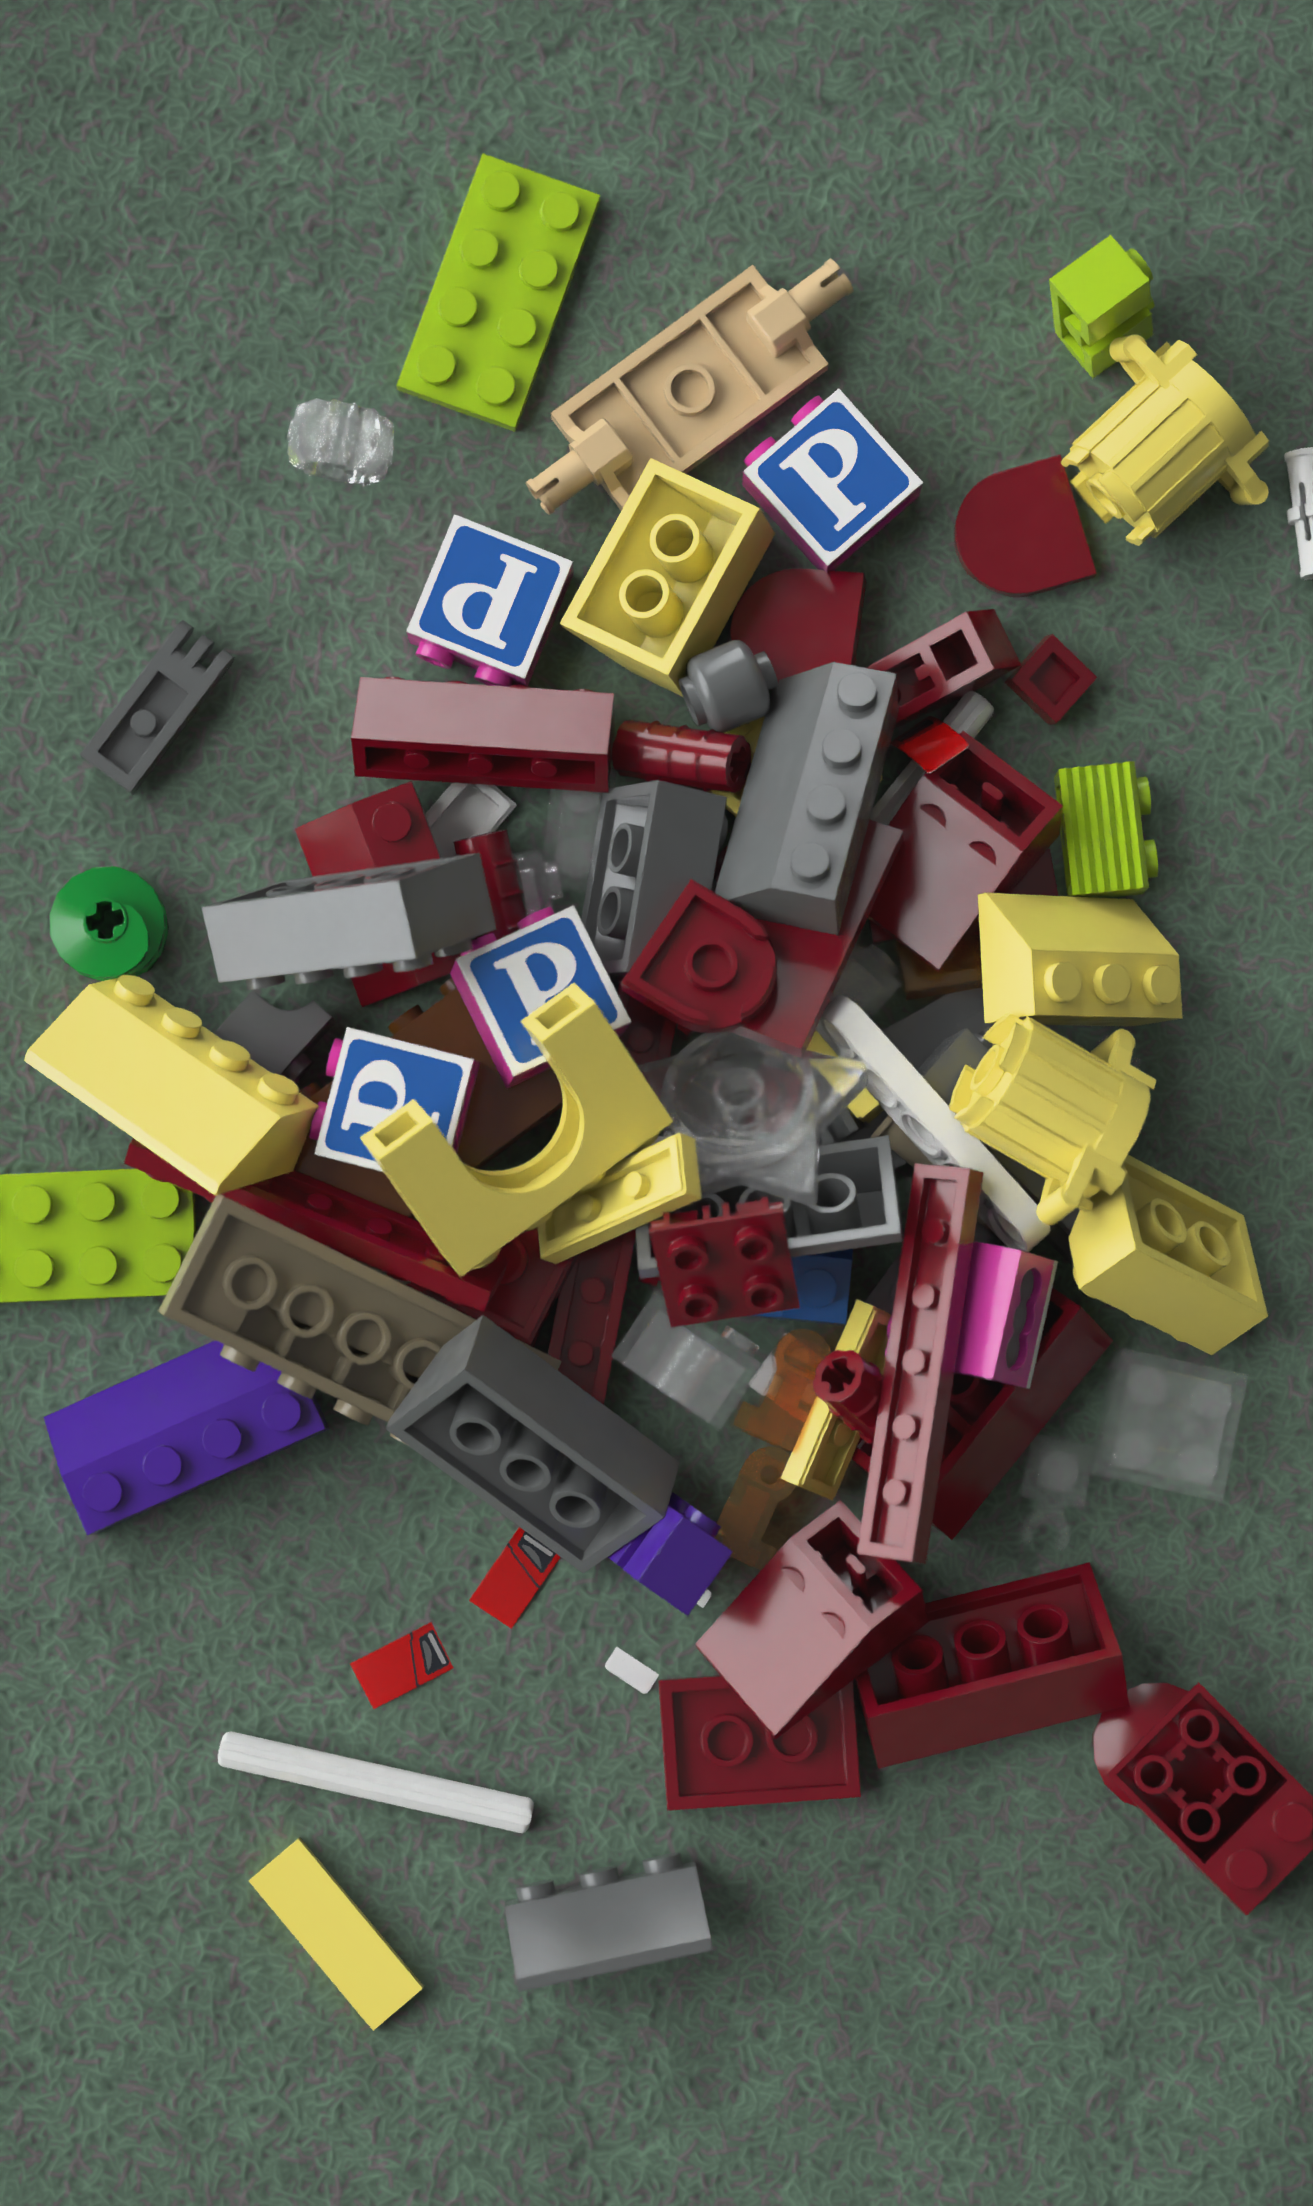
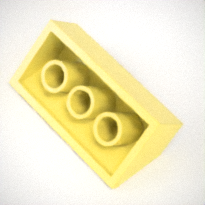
M121 975L118 978L89 984L27 1050L25 1062L214 1195L292 1172L310 1130L315 1110L319 1107V1105L298 1092V1086L292 1080L269 1072L250 1059V1054L244 1047L221 1039L202 1026V1020L196 1014L173 1006L154 993L155 989L148 981L133 975Z

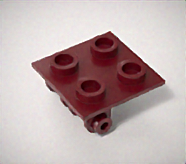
M767 1196L761 1197L759 1201L736 1204L737 1214L734 1215L731 1214L729 1202L722 1203L723 1216L712 1218L710 1206L708 1205L702 1206V1220H699L697 1210L674 1214H671L670 1211L663 1212V1219L651 1221L649 1231L671 1328L800 1308L786 1235V1220L782 1201L770 1203Z

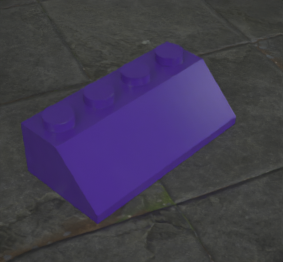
M215 1340L45 1416L44 1420L58 1468L86 1534L94 1535L329 1430L330 1428L315 1394L310 1399L279 1384L277 1380L281 1371L262 1362L259 1363L256 1371L253 1372L229 1361L220 1355L224 1344Z

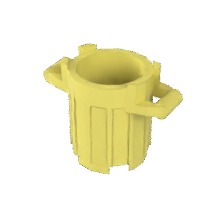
M1129 335L1114 339L1110 344V355L1115 361L1120 362L1135 382V385L1072 443L1073 446L1070 448V453L1061 461V465L1065 467L1071 464L1079 468L1080 472L1070 483L1084 502L1105 524L1113 517H1116L1118 519L1123 518L1135 529L1126 536V541L1140 546L1149 536L1156 538L1217 480L1230 492V497L1236 504L1257 505L1263 503L1268 497V487L1264 481L1258 478L1249 464L1268 448L1269 440L1262 431L1255 435L1246 416L1232 397L1211 375L1192 360L1198 354L1190 345L1181 340L1176 341L1172 346L1166 342L1154 353L1147 346L1145 339L1139 335Z
M1008 1013L998 1019L983 1036V1039L994 1044V1046L982 1058L977 1069L975 1070L967 1064L964 1066L953 1090L949 1110L957 1114L954 1119L961 1122V1125L965 1128L964 1132L1046 1178L1036 1212L1038 1218L1044 1224L1054 1225L1075 1208L1083 1212L1091 1211L1094 1203L1088 1200L1089 1197L1095 1195L1100 1190L1112 1195L1122 1184L1127 1170L1120 1166L1125 1161L1138 1138L1146 1119L1151 1099L1149 1090H1154L1156 1079L1130 1065L1136 1042L1128 1030H1116L1091 1052H1088L1030 1017L1021 1020Z

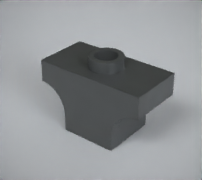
M252 990L214 1034L223 1040L231 1041L244 1047L249 1052L250 1059L271 1073L287 1077L296 1084L314 1062L307 1054L336 1022L314 1000L299 1009L282 1010L270 1005L258 993Z

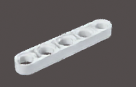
M840 995L827 1004L816 1028L818 1033L933 1165L971 1168L984 1172L978 1208L979 1217L1007 1247L1029 1252L1051 1230L1050 1225L1044 1224L1038 1218L1036 1212L1038 1205L977 1138L964 1132L965 1128L961 1125V1122L954 1119L956 1114L949 1110V1106L855 1002Z

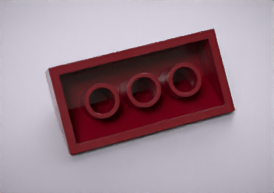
M1053 1287L1030 1389L954 1373L932 1526L951 1540L955 1538L1113 1342L1108 1334L1082 1307ZM860 1437V1439H859V1442H858L857 1446H858V1445L861 1443V1441L863 1440L861 1437ZM864 1442L860 1449L856 1447L851 1460L869 1474L873 1444Z
M1090 1562L925 1603L928 1623L855 1678L867 1730L879 1769L1130 1706L1122 1653Z

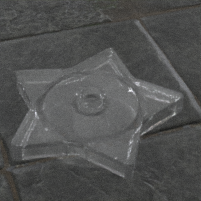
M730 1031L705 1033L685 1046L678 1055L637 1065L674 1121L663 1129V1140L678 1133L695 1138L701 1197L743 1185L810 1206L815 1205L818 1200L819 1135L869 1083L864 1063L809 1050L805 1051L803 1058H799Z

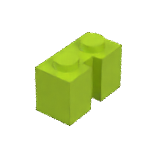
M1111 235L1049 279L1055 333L1093 379L1117 362L1111 357L1109 351L1110 344L1114 339L1129 335H1139L1146 341L1153 336L1152 313L1150 312L1155 307L1150 291V281L1153 280L1152 272L1143 257L1135 249L1130 248L1125 252Z

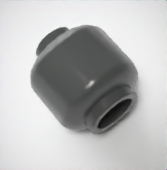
M740 640L729 641L691 657L686 664L687 676L679 679L683 698L695 724L701 726L706 723L710 729L721 733L733 730L768 714L771 704L769 690L778 687L777 677L767 654L763 651L753 655L748 645Z

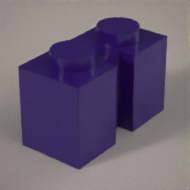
M672 1492L665 1518L615 1551L608 1558L623 1568L625 1572L688 1616L733 1551L715 1539L722 1529L721 1526Z

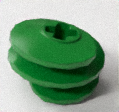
M116 866L93 867L72 877L57 893L49 914L50 937L60 957L79 974L90 979L106 981L118 978L121 975L139 976L152 969L165 949L169 926L166 909L153 887L138 874ZM112 909V912L118 919L124 918V924L115 926L113 928V937L105 939V936L98 929L93 930L94 924L103 922L104 911Z

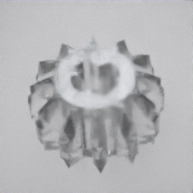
M318 398L297 405L294 419L290 420L287 439L289 440L287 451L289 462L295 468L303 470L308 476H318L325 479L326 482H341L346 486L351 483L367 486L385 479L388 466L392 464L395 449L393 445V423L386 416L380 415L375 409L357 406L356 402L349 404L340 402L335 398L331 401H324Z

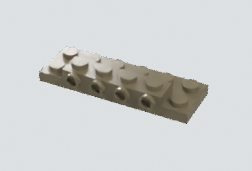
M221 1194L216 1195L158 1311L163 1316L224 1344L220 1355L241 1367L255 1372L259 1363L262 1362L281 1371L277 1382L300 1395L312 1399L316 1390L319 1389L338 1398L333 1408L334 1410L369 1426L373 1415L388 1422L442 1346L477 1320ZM518 1340L558 1370L562 1361ZM390 1433V1436H391V1437H393L394 1439H396V1440H398V1441L404 1443V1442L401 1441L399 1438H397L395 1435H393L392 1433Z

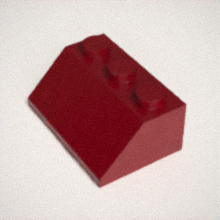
M412 781L346 805L295 828L312 876L442 858ZM432 952L433 964L402 972H395L393 963L383 962V970L364 976L353 977L351 980L361 1006L365 1007L450 975L456 959L462 957L461 954L435 957L434 952Z

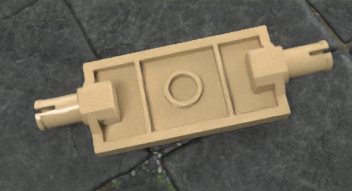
M830 258L822 267L788 292L783 288L776 291L767 284L754 265H751L551 412V419L570 443L568 445L570 452L535 478L525 482L534 498L541 500L540 506L548 515H551L555 512L556 508L591 482H594L597 486L599 484L603 486L622 511L650 458L687 474L827 371L829 364L815 347L807 331L811 329L810 321L844 296L854 292L847 276L844 273L841 276L837 274L840 270L837 263Z

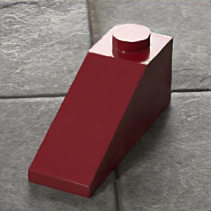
M995 609L966 611L866 668L897 674L899 713L894 728L896 729L962 698L969 691L980 689L1020 667L1021 663Z

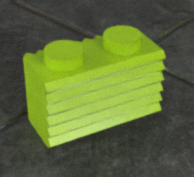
M1133 761L1059 769L1054 776L1056 801L1063 805L1060 837L1067 896L1111 898L1144 894L1149 888L1148 878L1158 877L1156 844L1154 839H1143L1141 815L1151 814V795L1148 778L1136 777L1135 762Z

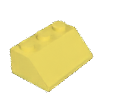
M650 458L564 614L560 625L630 672L683 697L679 679L687 676L686 664L688 660L714 647L772 541L775 532L760 508Z
M1002 893L978 894L985 1023H996L998 1019L1008 1013L1021 1020L1030 1017L1042 1025L1138 1026L1183 1018L1179 954L1133 899Z
M1127 1155L1125 1161L1120 1166L1126 1169L1127 1173L1117 1190L1112 1195L1100 1190L1088 1198V1200L1094 1203L1092 1210L1089 1212L1079 1211L1068 1240L1074 1264V1279L1079 1290L1083 1291L1087 1296L1097 1298L1127 1313L1133 1319L1141 1320L1171 1335L1176 1340L1186 1342L1210 1355L1215 1354L1268 1317L1245 1218L1239 1212L1130 1155Z

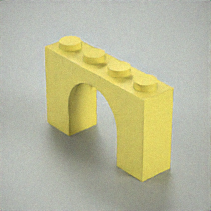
M575 983L568 986L521 1021L555 1072L563 1097L562 1115L557 1130L547 1146L534 1158L520 1166L502 1171H485L470 1167L461 1162L434 1121L414 1099L360 1137L430 1239L460 1277L471 1269H478L489 1264L498 1256L501 1247L523 1231L541 1226L551 1217L557 1206L575 1193L586 1191L597 1185L605 1177L609 1168L628 1154L636 1153L649 1147L658 1138L660 1131L674 1122L597 1004Z

